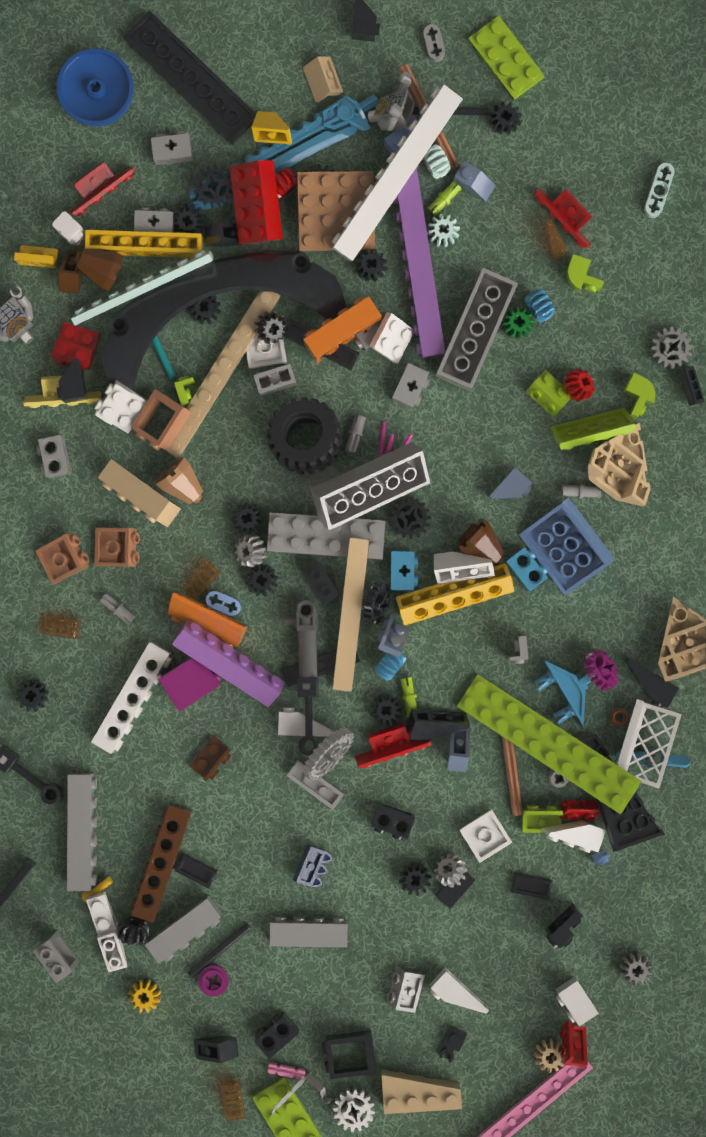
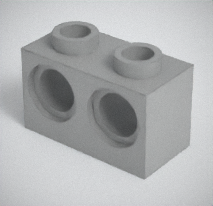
M57 435L38 439L39 445L36 447L38 455L42 456L43 463L40 464L42 474L46 475L49 479L72 474L64 436ZM50 443H54L56 446L52 453L47 451V446ZM53 462H58L59 469L53 472L51 465Z

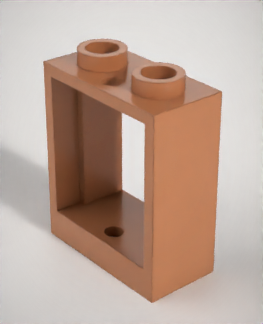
M155 389L131 429L137 432L135 435L143 441L146 439L151 441L149 445L157 450L162 448L168 451L191 411ZM162 402L176 412L159 439H156L144 431Z

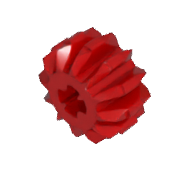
M284 168L275 175L278 199H282L297 186V175L290 168Z
M579 368L566 374L565 379H563L565 383L563 388L567 390L566 394L570 395L571 400L575 399L579 402L593 395L595 391L593 385L595 382L592 381V376L588 375L587 370Z

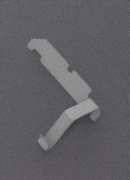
M309 1072L304 1079L301 1078L292 1090L275 1105L271 1113L273 1115L275 1110L279 1106L281 1107L305 1080L320 1092L321 1099L325 1104H329L332 1098L326 1097L325 1087L311 1075L312 1072Z

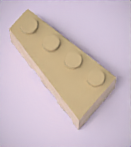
M112 459L98 477L103 481L101 484L109 491L114 489L118 492L116 494L118 498L124 502L129 500L132 503L130 506L139 513L141 510L146 513L145 517L153 523L158 521L168 527L181 510V508L153 490V488Z
M381 1068L384 1114L462 1109L459 1083L426 1078L420 1075H409L403 1072H393Z

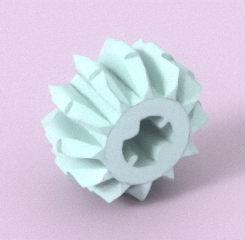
M437 144L431 146L424 155L423 162L432 177L436 179L442 178L450 172L451 166L442 148Z
M440 214L439 220L433 217V223L428 224V228L431 230L427 231V235L432 236L431 242L437 240V247L440 246L441 242H443L444 247L448 246V242L453 245L455 242L453 238L459 237L457 231H459L460 227L454 226L457 222L456 219H453L451 222L449 221L450 215H447L446 219H444L443 214ZM440 228H446V234L444 232L440 233Z

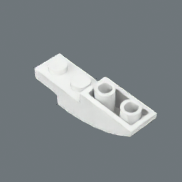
M106 892L87 897L86 901L98 934L97 940L108 972L126 968L127 961L123 943L117 939V922Z

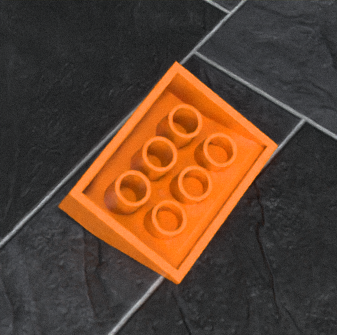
M173 592L168 610V614L172 615L170 619L180 624L182 621L187 622L189 619L207 632L223 640L224 643L232 648L239 646L248 628L247 625L181 593Z

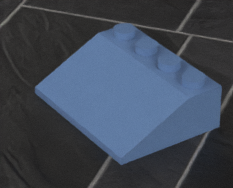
M569 498L519 534L564 595H567L603 570L615 559Z

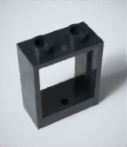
M371 1030L328 1035L325 1042H322L323 1054H327L328 1061H325L326 1073H330V1079L377 1074ZM365 1041L368 1066L342 1070L334 1069L331 1045Z

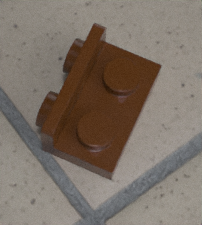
M213 736L190 764V767L200 774L205 781L209 778L213 780L219 772L218 766L221 763L225 765L230 759L231 755L229 753L231 749Z

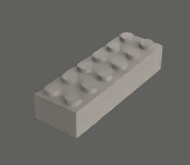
M482 268L435 377L471 392L518 285L517 282Z
M411 442L311 488L310 491L319 521L328 530H331L430 484L423 450Z
M270 513L267 551L348 557L350 537L369 539L367 559L383 560L385 521L353 519L328 530L319 521L318 516Z

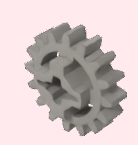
M670 327L669 331L664 328L662 334L657 333L655 335L657 339H653L651 342L655 346L651 347L650 350L655 351L652 358H658L656 364L662 362L663 368L669 365L670 369H674L675 364L680 368L682 366L681 361L683 363L688 362L686 357L692 356L689 350L693 346L688 344L692 339H686L687 332L681 334V328L674 331V328ZM667 336H675V337H677V338H676V339H670V338L667 337ZM675 343H677V344L675 345V348L673 349V351H670V352L667 354V352L669 351L670 346H671L672 344L674 345ZM681 343H683L684 351L681 349ZM674 357L677 360H668L667 358Z

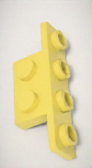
M47 376L41 378L43 395L25 396L23 405L37 408L41 405L56 407L60 404H67L69 406L79 403L96 404L101 399L102 392H87L88 400L64 403L57 395V387H59V380L62 376Z

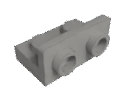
M519 635L517 640H514V651L518 652V655L507 656V660L512 661L513 664H523L524 660L528 659L527 637L525 635Z
M396 967L395 973L392 976L391 989L387 995V1004L395 1010L415 1013L425 975L420 972L406 971L401 967Z

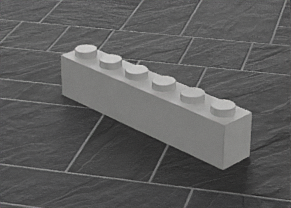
M94 773L68 774L67 891H91L97 883V875L93 874V866L97 864V855H93L94 847L97 845V836L94 835V828L97 827V816H94V808H97V797H94V789H97V778L94 777Z

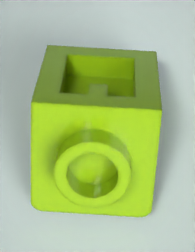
M184 376L174 383L183 407L188 406L189 400L192 399L189 388L185 389V386L195 383L193 377Z

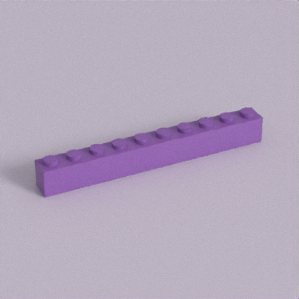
M416 167L394 199V205L398 204L399 211L396 212L397 223H401L402 230L399 231L400 242H404L405 249H402L403 261H407L408 268H405L406 280L410 279L411 287H407L409 299H413V306H410L411 315L416 318V324L413 325L414 335L419 337V343L416 344L417 354L421 355L422 359L444 356L445 346Z

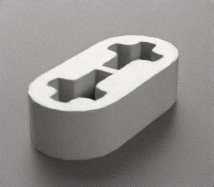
M430 24L423 31L427 55L432 62H440L445 55L441 31L437 25ZM430 30H432L433 33H436L434 37L435 41H432L431 36L428 35ZM435 45H436L437 51H441V52L439 53V56H438V57H436L435 54H431V53H433V50H434V47H433V46H435Z

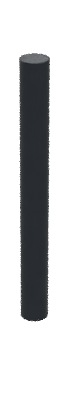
M414 106L412 114H420L418 106ZM457 107L452 115H488V108Z
M248 923L242 926L188 971L191 978L196 976L252 929Z

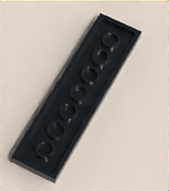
M150 10L123 36L124 41L231 145L253 125L256 113Z

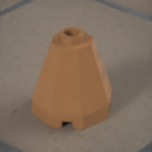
M181 456L170 465L171 467L168 470L165 469L155 483L161 490L185 503L196 504L203 497L201 495L203 490L190 463L184 456Z

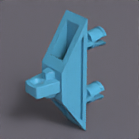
M543 660L548 673L533 680L534 684L543 682L537 687L539 691L555 683L567 701V706L553 713L555 718L563 715L557 720V723L561 724L563 721L574 716L580 725L584 727L585 690L588 689L587 684L591 682V679L586 674L583 676L580 673L574 675Z

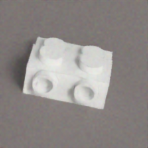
M116 380L114 384L110 383L105 390V394H107L103 400L99 399L95 405V415L108 424H113L129 433L133 423L148 400Z

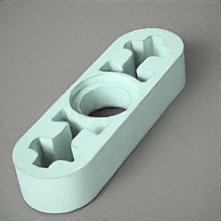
M662 163L656 170L644 207L645 214L650 218L658 217L663 210L674 176V167L669 163ZM664 168L668 169L667 172L670 174H667L663 182L660 181L663 176V173L660 172V170L663 171ZM662 186L664 194L656 195L654 187ZM654 200H658L656 204V209L658 210L652 213L649 207L653 205Z

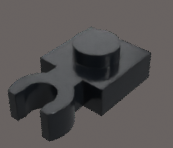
M449 1024L442 1040V1044L446 1047L440 1050L439 1058L442 1059L444 1053H449L448 1062L451 1063L454 1059L453 1051L460 1052L467 1032Z

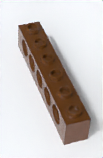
M170 803L168 807H164L161 816L164 818L162 825H158L155 836H158L156 844L152 843L149 854L152 856L150 862L146 861L143 872L146 874L144 880L140 879L136 890L139 891L138 898H134L130 909L133 910L131 916L152 923L156 920L193 810ZM175 821L178 824V828L176 830L170 829L168 822ZM162 840H170L172 846L165 848L162 845ZM156 858H163L165 865H157ZM150 876L158 877L159 884H152ZM145 894L151 895L153 902L147 903L143 896Z

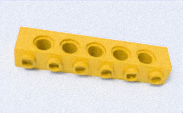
M86 230L85 249L117 252L123 256L195 258L194 255L203 250V237L199 233Z
M506 563L493 567L495 576L440 583L397 596L396 601L404 626L514 592L511 574Z

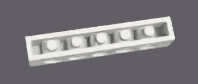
M149 642L91 743L110 754L115 750L119 751L123 744L122 737L124 734L128 735L133 727L131 724L133 718H138L143 710L140 706L144 700L147 702L153 692L150 689L153 684L157 685L159 683L158 679L162 677L160 674L163 667L167 668L172 660L170 658L171 652L154 642ZM150 660L157 662V669L154 671L148 667ZM141 676L148 680L146 687H142L138 683ZM131 693H135L138 696V701L135 704L129 701ZM120 710L127 711V720H122L119 717ZM114 726L118 729L117 737L110 735V727Z

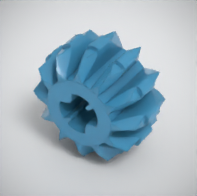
M538 288L525 297L528 311L533 314L532 316L536 321L542 323L550 319L555 313L552 300L549 299L545 291Z
M387 653L375 667V672L382 679L384 678L386 681L391 680L405 663L406 657L403 653H401L400 657Z

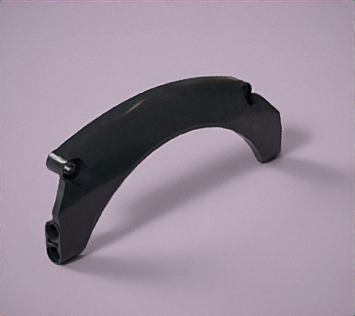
M299 250L254 252L213 260L139 295L111 317L110 325L112 332L108 334L100 357L109 384H114L117 380L134 391L142 359L159 331L182 310L209 296L236 290L269 291L298 300L314 309L326 320L329 318L333 320L338 317V312L347 307L340 284L334 274L315 262L310 263L306 253ZM298 256L305 257V262L301 265L295 263V259ZM122 319L125 324L122 327H117L114 321Z

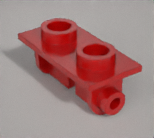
M564 800L560 803V808L564 810L560 819H568L570 821L585 819L586 821L596 819L600 814V810L598 809L597 802L594 800H580V807L577 800Z

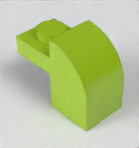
M573 254L566 270V280L569 286L578 293L582 286L588 292H599L604 281L586 275L591 260Z
M633 373L623 392L636 398L629 413L630 417L636 419L639 415L643 416L647 408L644 405L645 403L649 405L654 403L656 395L653 384L647 378Z

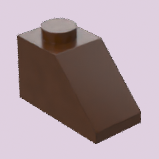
M67 251L58 271L59 291L79 293L83 273L75 267L76 262H74V258L77 252Z

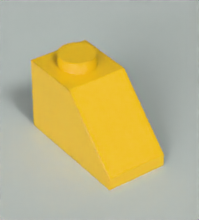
M257 111L251 127L255 142L292 144L290 129L277 113Z

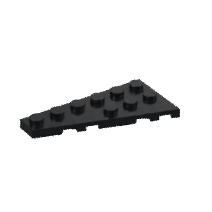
M597 734L579 739V741L613 762L608 750ZM636 792L621 814L596 798L613 852L665 835L663 830L659 829L654 822L655 819L652 814L647 812L643 806V801Z

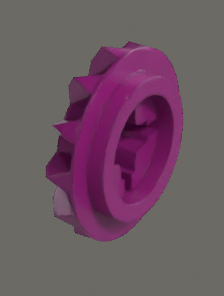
M208 966L199 974L198 986L205 995L219 996L228 987V975L222 967ZM216 974H218L217 981L219 983H214L213 985H211V987H209L211 980L208 979V977L213 978Z

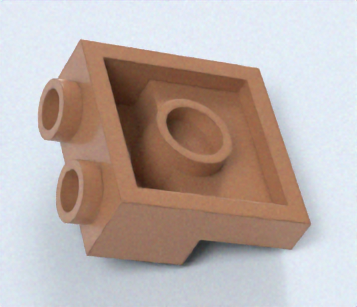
M95 528L94 566L136 567V563L139 561L136 544L140 541L137 529Z
M73 533L64 534L36 550L52 585L89 567V558L85 552L81 551L79 547L80 540Z

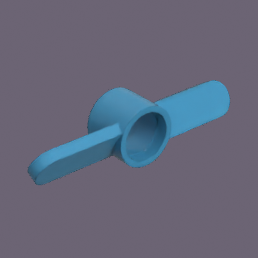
M654 748L648 749L649 753L656 750ZM619 749L616 753L617 759H619L621 749ZM633 751L637 759L647 754L645 751ZM658 751L657 753L660 755L659 763H661L664 760V756L660 751ZM670 754L666 766L685 768L690 765V759L687 756ZM646 758L638 761L639 763H645L650 768L653 767V765L647 763Z

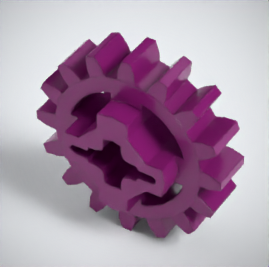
M595 649L585 656L584 663L587 666L584 669L588 670L586 675L591 679V683H596V688L600 687L602 691H608L618 684L619 678L616 674L619 672L615 670L616 664L611 662L612 658H608L606 652L603 653L601 649L598 651Z

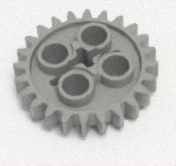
M341 727L334 734L331 733L328 737L324 738L322 743L318 744V748L313 750L314 753L305 762L303 774L312 781L314 779L317 780L318 777L321 778L324 773L327 774L338 764L343 755L348 752V748L351 747V743L354 741V734L348 728Z

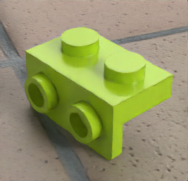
M547 370L526 390V393L553 417L571 399L570 395L566 394L567 390L563 388L564 386Z
M527 805V808H522L523 833H544L541 831L542 828L562 824L560 816L563 815V811L558 809L556 805H547L546 809H540L538 805Z

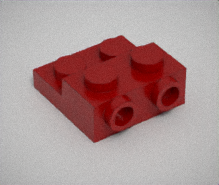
M63 322L51 358L55 360L54 363L66 366V363L72 364L74 359L79 358L82 362L83 372L85 369L90 370L101 333Z

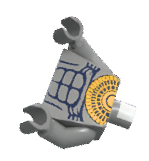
M403 71L399 78L401 84L397 92L380 98L376 110L368 112L369 121L371 123L377 122L381 130L393 131L394 129L408 128L415 106V101L408 90V87L411 85V74Z
M16 284L19 289L18 292H12L11 288H9L10 294L13 297L0 307V341L8 342L11 340L14 343L20 338L27 345L34 339L28 331L33 326V310L31 303L22 293L20 285Z

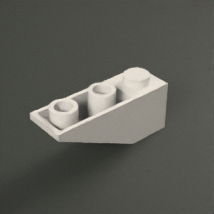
M583 820L541 829L542 832L547 834L546 838L555 842L558 839L563 840V844L570 847L578 845L580 846L579 849L588 853L591 850L599 851L606 832L605 829Z

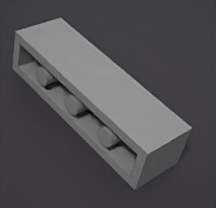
M207 896L149 939L145 946L158 964L162 961L166 963L174 957L173 953L178 949L182 951L188 947L191 939L195 937L197 940L204 935V930L207 927L213 928L220 923L222 913L210 896Z
M276 916L275 919L270 921V946L347 947L348 920H344L342 917H333L332 920H325L324 917H313V920H305V917L301 916L294 917V920H288L284 916Z

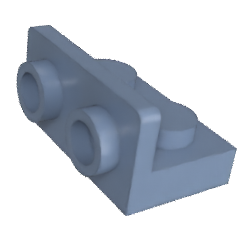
M391 613L390 618H385L377 639L380 641L378 649L400 657L410 628L393 622L395 614Z

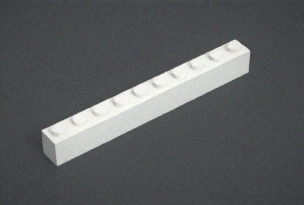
M443 85L440 89L438 87L435 88L430 96L433 99L429 105L425 103L419 112L421 116L418 121L414 120L409 126L410 133L408 136L401 138L397 144L399 146L397 152H392L386 160L389 164L385 169H380L375 177L378 180L374 186L370 184L364 193L367 196L363 202L359 201L354 207L355 214L352 218L348 217L342 225L344 227L342 233H337L331 241L333 243L331 248L348 261L354 260L463 100L447 86Z

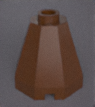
M83 248L82 251H77L74 262H76L75 267L98 288L107 292L117 277L116 273L120 270L124 256L117 252Z
M480 518L478 520L480 524L476 525L473 523L459 537L458 540L461 543H456L455 547L467 555L491 559L492 564L496 566L503 560L502 555L504 551L491 525L485 519Z

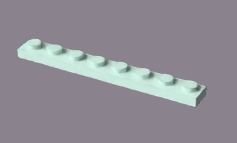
M205 250L196 253L194 255L195 258L189 261L185 258L177 262L178 266L172 269L168 266L160 270V274L155 277L151 274L143 278V282L138 285L132 283L126 286V290L123 292L115 291L109 294V298L106 300L98 299L92 302V306L89 308L81 307L75 310L71 320L74 325H77L213 261L214 257L211 251L205 253Z

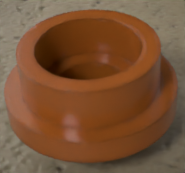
M615 708L610 713V721L617 727L625 726L629 721V714L623 708ZM619 713L622 714L620 721L616 719V715Z

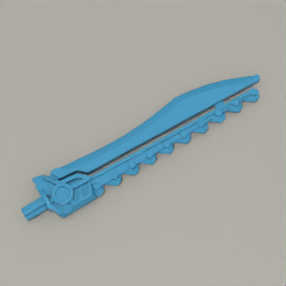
M373 94L358 103L349 96H345L320 111V113H316L314 122L303 121L299 131L290 130L291 145L273 143L272 147L261 146L258 150L259 155H247L244 159L245 163L269 160L309 137L327 130L271 160L274 161L276 175L284 168H290L314 153L354 136L357 130H370L371 126L368 124L364 113L376 107L378 99ZM217 174L218 179H224L222 176ZM211 180L212 183L209 188L215 189L218 185ZM191 188L189 191L191 200L196 199L200 195L194 194V190L197 188ZM226 188L222 189L220 197L224 195ZM206 195V197L214 199L212 195ZM227 197L228 203L226 204L222 201L221 206L234 203L233 197ZM203 199L193 202L195 210L199 207L202 210L211 208L210 203L204 206Z

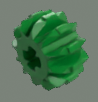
M516 307L515 313L509 309V316L504 315L503 317L507 322L502 323V327H509L505 330V334L511 331V339L515 337V334H517L518 340L522 339V334L527 338L529 336L528 331L532 332L534 330L530 325L534 324L535 320H529L533 314L529 313L526 315V308L520 312L519 307ZM517 319H519V322H523V324L520 327H518L517 324H514Z

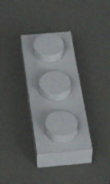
M297 760L287 774V777L333 810L344 796V793L322 777H318L317 780L314 779L313 781L309 780L302 772L305 764Z

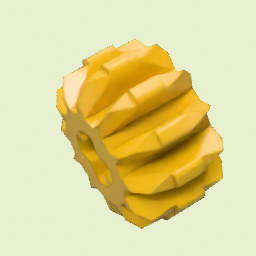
M141 979L139 985L134 983L132 985L133 989L129 990L131 997L128 1001L135 1002L132 1006L133 1009L137 1006L140 1007L139 1013L142 1012L143 1008L149 1013L150 1007L156 1009V1003L161 1001V998L158 997L161 994V990H155L158 985L155 983L151 986L150 979H148L146 984ZM143 993H146V994H147V995H146V996H147V999H146V1000L143 999V995H142Z

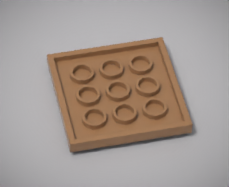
M374 171L296 173L299 251H335L331 248L333 246L331 241L337 233H342L344 230L342 225L348 217L352 218L355 214L353 209L359 201L363 202L367 196L364 193L370 184L374 186ZM375 229L360 250L375 249Z

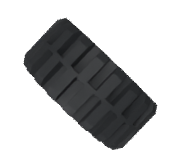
M301 397L300 401H297L296 398L291 399L290 404L283 403L281 405L282 409L280 411L276 410L273 413L274 419H270L268 423L270 429H267V441L274 457L282 467L285 466L290 472L296 470L297 474L303 475L304 471H307L308 474H314V470H324L326 464L330 466L333 463V457H338L340 453L339 448H342L343 444L341 439L343 437L342 429L335 412L329 409L326 403H319V400L316 398H312L311 401L307 397ZM312 422L322 428V437L312 448L297 450L288 444L290 432L301 423Z

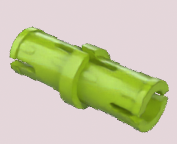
M452 181L443 192H440L437 195L438 198L426 208L429 213L432 212V216L436 217L446 205L448 206L451 203L450 200L462 190L459 185L456 186L457 183L455 181Z
M412 677L400 679L403 691L402 700L405 702L407 717L410 715L411 708L417 710L415 699L417 694H414Z

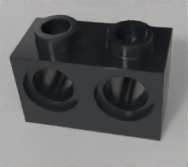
M320 562L303 571L323 605L339 596L338 591Z
M379 802L371 827H374V831L385 834V832L391 833L393 838L402 841L403 838L408 839L415 815ZM380 815H387L389 821L386 824H381L378 818ZM399 821H404L407 823V827L404 830H398L396 824Z
M285 1012L281 1015L277 1013L271 1018V1023L266 1028L262 1026L255 1033L254 1042L268 1059L272 1058L299 1034V1028ZM286 1024L288 1029L281 1031L278 1029V1025ZM269 1036L273 1039V1042L267 1044L263 1038Z

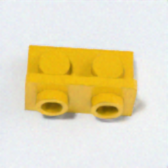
M21 245L19 253L15 252L14 260L19 265L57 269L59 251L54 248Z

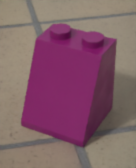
M193 658L158 679L179 712L222 685L220 683L222 680L221 676Z

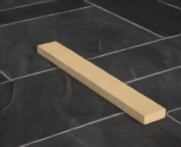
M350 537L333 690L352 692L369 539Z

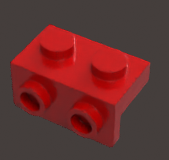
M567 1021L560 1028V1038H562L560 1054L563 1057V1065L586 1067L588 1065L586 1027L572 1025V1021Z

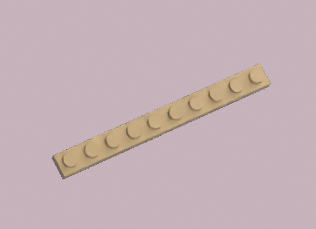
M259 291L186 409L191 411V414L167 452L180 458L257 334L254 330L258 326L254 322L260 321L258 315L264 317L265 311L271 313L281 297L279 294Z

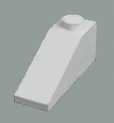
M457 552L434 554V572L437 584L495 576L491 559Z
M284 707L283 711H279L278 735L305 736V715L295 711V708ZM313 719V736L328 737L331 733L334 734V730Z
M446 967L430 983V989H432L430 992L438 1000L441 998L445 1002L486 1014L489 1011L488 1006Z

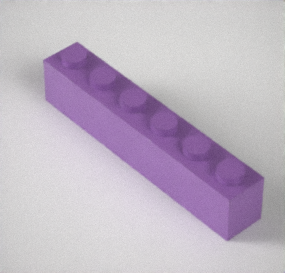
M189 619L177 633L172 643L173 646L268 708L282 691L285 682L279 677L268 672L262 666L256 664L247 656L239 653L230 645L224 643L215 635L207 632Z

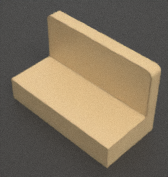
M316 57L303 67L315 102H320L327 96H338L343 93L331 57Z

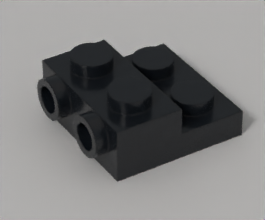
M573 903L545 929L548 934L546 938L555 949L563 946L566 947L572 942L574 934L570 928H575L582 921L583 915Z

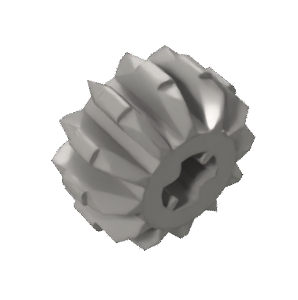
M251 534L239 538V543L235 544L237 551L234 552L238 554L237 561H241V565L255 567L263 563L262 559L267 557L264 554L267 548L263 547L265 541L260 540V536H253Z
M448 854L447 858L441 856V862H436L438 868L434 869V872L437 874L435 878L441 881L443 886L454 887L455 883L461 885L460 879H466L463 873L467 872V868L464 867L466 863L460 860L461 858L458 855Z
M637 952L634 957L632 953H629V960L623 957L626 964H620V968L623 969L620 974L622 977H625L626 983L631 981V984L636 986L638 981L643 986V979L646 981L650 980L647 974H653V971L649 969L652 967V963L647 962L648 957L646 955L641 957V954ZM637 966H639L640 970H636L635 973L633 969H636Z

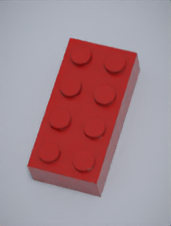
M257 160L229 166L239 245L283 239L274 161Z

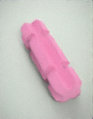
M270 1062L267 1071L270 1074L275 1075V1073H278L279 1076L296 1077L298 1080L305 1077V1069L302 1068L295 1069V1067L283 1064L279 1066L273 1062Z

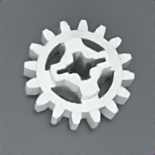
M357 1087L354 1088L353 1092L347 1088V1094L340 1092L341 1099L336 1098L335 1103L337 1105L333 1106V1111L336 1112L334 1113V1119L339 1118L337 1124H344V1130L351 1127V1132H354L355 1128L361 1131L362 1125L367 1128V1121H373V1116L370 1114H375V1109L371 1108L374 1106V1101H369L371 1098L370 1094L364 1096V1090L362 1089L359 1093L357 1092ZM347 1100V1105L341 1109L343 1103ZM351 1103L355 1110H357V1116L355 1115L353 1110H351ZM367 1111L366 1115L361 1119V1115Z

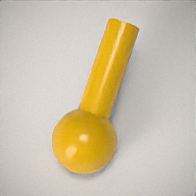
M107 877L91 891H83L82 900L87 903V897L99 894L111 885L113 880Z

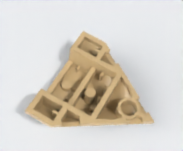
M640 423L635 424L636 431L626 435H617L593 449L588 463L589 480L615 500L645 506L650 492V484L646 483L645 472L647 471L643 441H640L638 432L641 430Z
M674 596L658 661V666L665 682L706 669V619L683 605Z

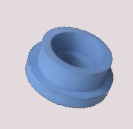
M603 850L592 856V862L600 866L609 862L608 857L611 855L610 853L607 854L606 850Z

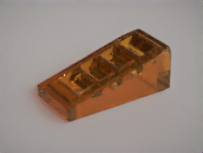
M549 218L546 220L544 227L551 260L555 262L566 256L567 249L552 220Z
M207 559L185 582L182 588L196 600L222 572ZM206 567L214 573L212 577L204 570ZM201 572L209 579L207 582L199 575ZM195 578L204 585L202 588L194 581ZM192 584L199 591L195 593L189 585Z
M43 614L40 633L79 639L82 620ZM48 619L52 620L50 631L46 630ZM55 621H59L57 632H54ZM66 622L65 632L61 633L62 624ZM70 623H73L72 634H68Z
M240 1079L221 1082L220 1087L227 1121L245 1119L246 1112ZM227 1090H237V1092L227 1093ZM238 1096V1099L228 1100V1097ZM239 1103L240 1105L236 1107H229V1104ZM231 1111H241V1114L230 1115Z

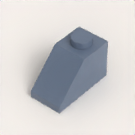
M466 161L463 162L454 177L456 185H459L484 202L487 201L496 186L481 170Z
M514 468L488 498L496 500L519 498L521 495L525 497L531 490L529 486L532 482L518 469Z
M470 728L450 733L447 770L467 771Z

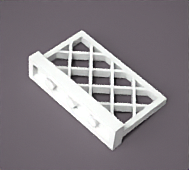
M637 699L617 765L628 771V767L636 763L641 773L634 777L641 780L643 784L659 789L682 714L653 706ZM646 708L654 710L658 718L648 722L645 717ZM667 715L676 717L674 725L669 728L666 727L662 720ZM660 720L665 730L654 734L650 724ZM647 726L652 736L642 740L639 731ZM666 732L670 740L668 744L661 747L657 736ZM654 738L659 748L649 753L644 743ZM642 744L647 754L637 759L633 751L635 747ZM661 751L664 760L656 765L651 755ZM649 757L653 767L643 771L638 761ZM655 769L659 775L657 783L649 781L645 773Z

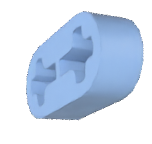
M212 591L206 596L207 605L222 613L234 616L241 610L240 602L225 594ZM217 594V598L223 601L222 605L219 603L212 605L210 596L214 597ZM225 602L228 604L235 602L237 610H233L232 613L229 612V608L224 606Z

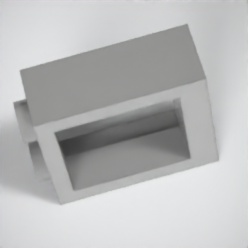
M58 931L43 940L33 951L55 983L70 974L80 962Z

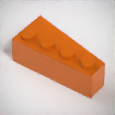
M369 296L365 299L364 297L359 298L354 302L355 306L350 309L347 307L337 313L338 317L333 320L331 318L327 319L321 324V328L318 330L312 329L305 334L304 346L316 364L322 361L321 356L324 354L331 355L339 348L340 343L342 345L348 343L355 337L354 334L357 332L361 334L381 320L382 315Z

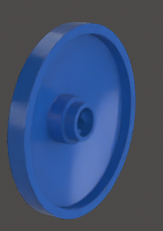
M86 49L70 57L61 68L57 79V94L63 109L73 120L86 126L101 127L116 122L127 112L134 96V81L128 66L119 56L104 49Z

